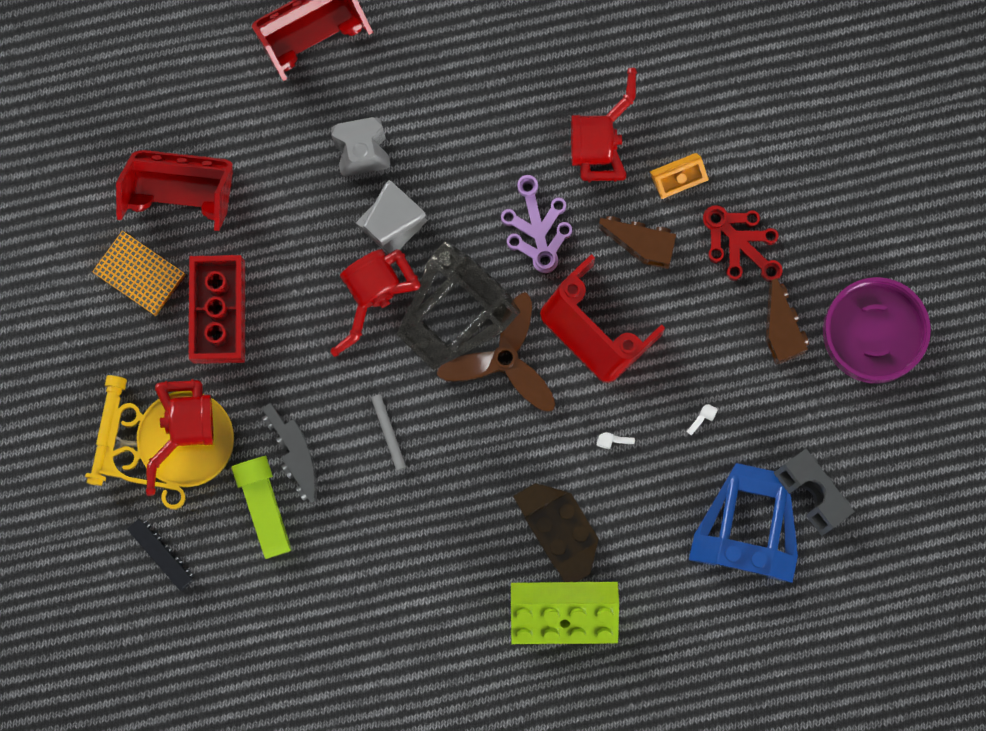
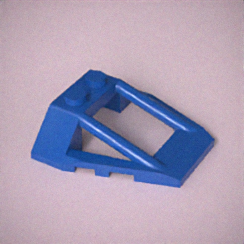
M738 463L735 464L694 534L689 560L713 566H725L793 583L798 555L791 493H788L775 476V471ZM738 491L775 499L767 548L730 540ZM725 501L719 537L708 536ZM783 515L785 553L778 551Z

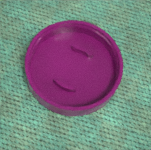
M881 277L862 279L843 289L829 306L823 323L824 344L831 360L848 376L866 383L890 382L912 370L924 356L931 334L930 319L920 298L904 284Z

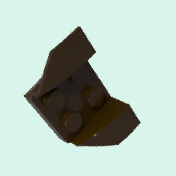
M535 483L514 495L513 498L524 514L526 522L563 581L578 582L590 575L599 538L572 494Z

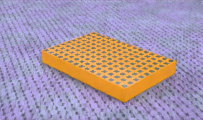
M124 231L119 234L92 271L95 275L155 316H157L186 275Z

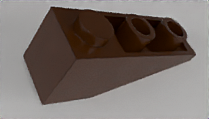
M606 216V219L600 218L598 228L640 262L656 267L669 268L676 234L671 233L670 229L664 227H656V230L646 228V224L635 221L631 222V224L622 223L621 219L613 216Z
M777 278L773 279L769 285L766 343L776 365L805 354L809 345L806 333L804 331L800 332L796 323L799 321L795 308H790L786 298H789L787 289L783 283H779Z

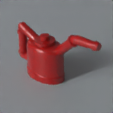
M628 68L626 95H623V98L607 115H571L572 166H580V178L583 181L617 182L626 179L627 173L617 153V145H622V135H617V128H613V122L635 100L636 68ZM611 163L614 169L613 171H591L590 165H607Z
M383 249L373 251L352 263L340 274L343 283L346 284L357 303V309L350 334L330 350L331 354L334 357L338 356L339 353L359 340L363 334L362 328L368 307L381 306V308H384L390 304L389 300L394 294L416 291L420 288L418 276L413 272L405 258V254L401 250L396 249L388 255L385 254ZM397 263L406 278V282L400 283L391 264Z
M199 380L165 381L155 385V391L165 410L164 417L160 418V428H165V432L170 435V439L149 459L146 468L147 496L155 495L157 468L160 467V464L177 446L213 445L211 394L203 395V385ZM192 391V397L171 399L169 392Z

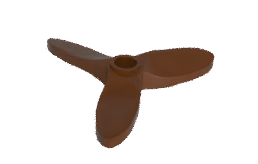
M528 293L519 294L511 303L502 324L500 344L495 351L472 353L450 360L438 369L437 376L445 381H468L500 371L506 374L513 387L526 401L541 411H553L555 400L545 381L533 368L518 359L517 353L526 339L531 321L532 302ZM503 353H508L512 356L513 360L508 365H502L499 363L498 357Z

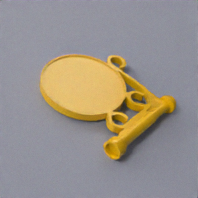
M106 376L105 387H107V395L96 442L95 458L92 472L85 474V478H87L86 483L102 486L103 481H106V477L102 475L147 485V480L132 478L122 474L115 466L113 457L129 451L134 455V460L130 465L122 466L123 470L134 469L140 459L147 468L149 459L170 439V435L166 434L165 428H160V418L164 417L165 412L160 399L156 400L144 414L140 413L139 408L132 403L123 404L119 408L120 395L122 390H125L127 379L119 376ZM192 391L173 392L169 396L171 399L192 397ZM212 399L213 445L177 446L160 464V467L157 468L156 478L164 483L155 482V487L176 490L181 494L180 502L171 505L166 501L167 490H163L162 502L171 510L179 509L184 505L185 493L180 487L199 486L212 480L225 468L232 455L234 447L232 423L226 411L214 399ZM126 409L136 411V418L132 422L122 421L121 424L125 427H134L139 423L137 430L138 451L129 446H124L114 451L121 415Z

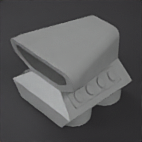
M371 117L339 123L331 128V136L335 147L343 152L339 162L342 176H353L390 167L388 154L379 146L386 139L380 118Z
M389 180L381 190L376 202L362 215L356 224L389 254L396 249L402 250L408 240L419 232L428 220L425 218V212Z

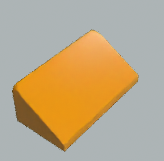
M697 153L650 171L661 199L709 180L702 158Z

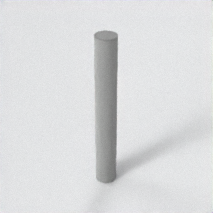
M381 394L375 395L371 399L396 471L406 468L383 399Z

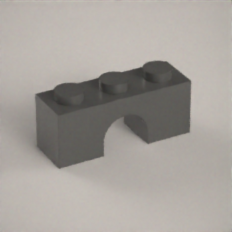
M804 449L774 472L789 494L795 489L804 488L813 495L815 501L814 508L806 516L821 536L855 512L851 508L849 501L842 496L832 479L825 474L816 458L807 449Z

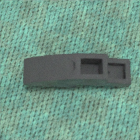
M269 403L262 408L266 414L262 419L270 430L275 428L279 434L276 440L284 452L290 451L281 457L285 463L281 467L289 479L294 477L299 484L295 489L302 500L308 499L313 504L317 501V479L309 445L297 422L292 419L285 424L275 407Z

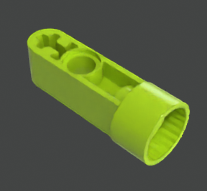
M267 456L258 457L232 466L237 487H242L265 559L290 552V542L269 480L273 475Z

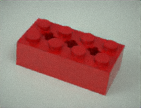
M241 255L189 256V360L193 364L245 363V260ZM216 280H220L222 285L215 289L212 285L216 284ZM217 305H220L222 308L219 314H215L212 311L216 309ZM219 330L222 333V337L215 340L212 335H216V331Z

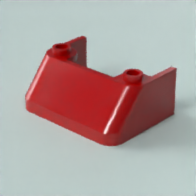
M293 0L259 18L252 24L258 40L283 81L287 80L284 72L291 70L295 66V62L298 59L296 54L340 31L342 34L353 36L358 34L362 28L368 35L373 33L358 0Z
M147 150L136 151L131 154L116 181L117 220L123 219L127 209L142 212L149 208L152 202L201 207V213L208 219L214 220V231H220L228 210L233 164L229 160Z
M591 254L559 285L543 305L540 316L543 324L600 381L611 383L620 377L663 335L665 327L661 324L644 342L632 333H623L612 341L577 306L586 293L585 285L580 279L594 266L595 257Z

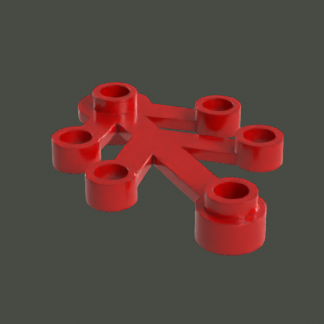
M714 205L707 208L703 214V223L706 228L711 230V249L708 252L709 260L713 263H718L724 257V251L721 248L722 231L729 238V267L726 275L730 280L736 281L742 276L740 250L761 269V276L765 281L771 282L773 279H779L783 272L781 264L775 260L767 261L749 243L764 242L767 245H773L778 240V232L773 228H768L765 231H736L730 224L745 223L748 227H755L760 221L759 213L754 210L747 213H727L723 207ZM754 215L757 221L750 223L747 217ZM711 216H719L720 222H712ZM773 233L775 239L772 241L768 240L766 234ZM717 250L720 252L721 257L713 258L711 252ZM736 268L739 271V275L732 276L730 270ZM769 268L774 269L776 272L775 276H768L766 270Z

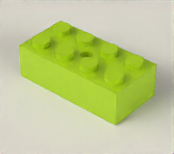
M618 582L511 583V644L618 643Z

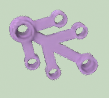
M525 175L519 179L517 188L520 195L525 197L531 224L516 216V213L511 209H506L502 212L501 221L505 226H514L534 238L537 249L523 242L518 234L508 236L507 246L511 250H519L532 258L533 266L537 271L550 273L558 265L556 252L563 241L571 236L572 227L567 222L560 223L557 226V234L548 247L545 236L558 215L565 212L566 202L562 198L553 199L549 212L541 222L535 197L538 190V182L533 176ZM530 184L533 188L527 192L523 189V186ZM560 202L563 204V208L556 210L554 204ZM511 214L514 218L512 221L507 222L504 220V216ZM561 227H567L569 233L563 235L559 230ZM512 238L519 240L517 246H512L509 243ZM542 257H548L550 263L543 265L540 260Z

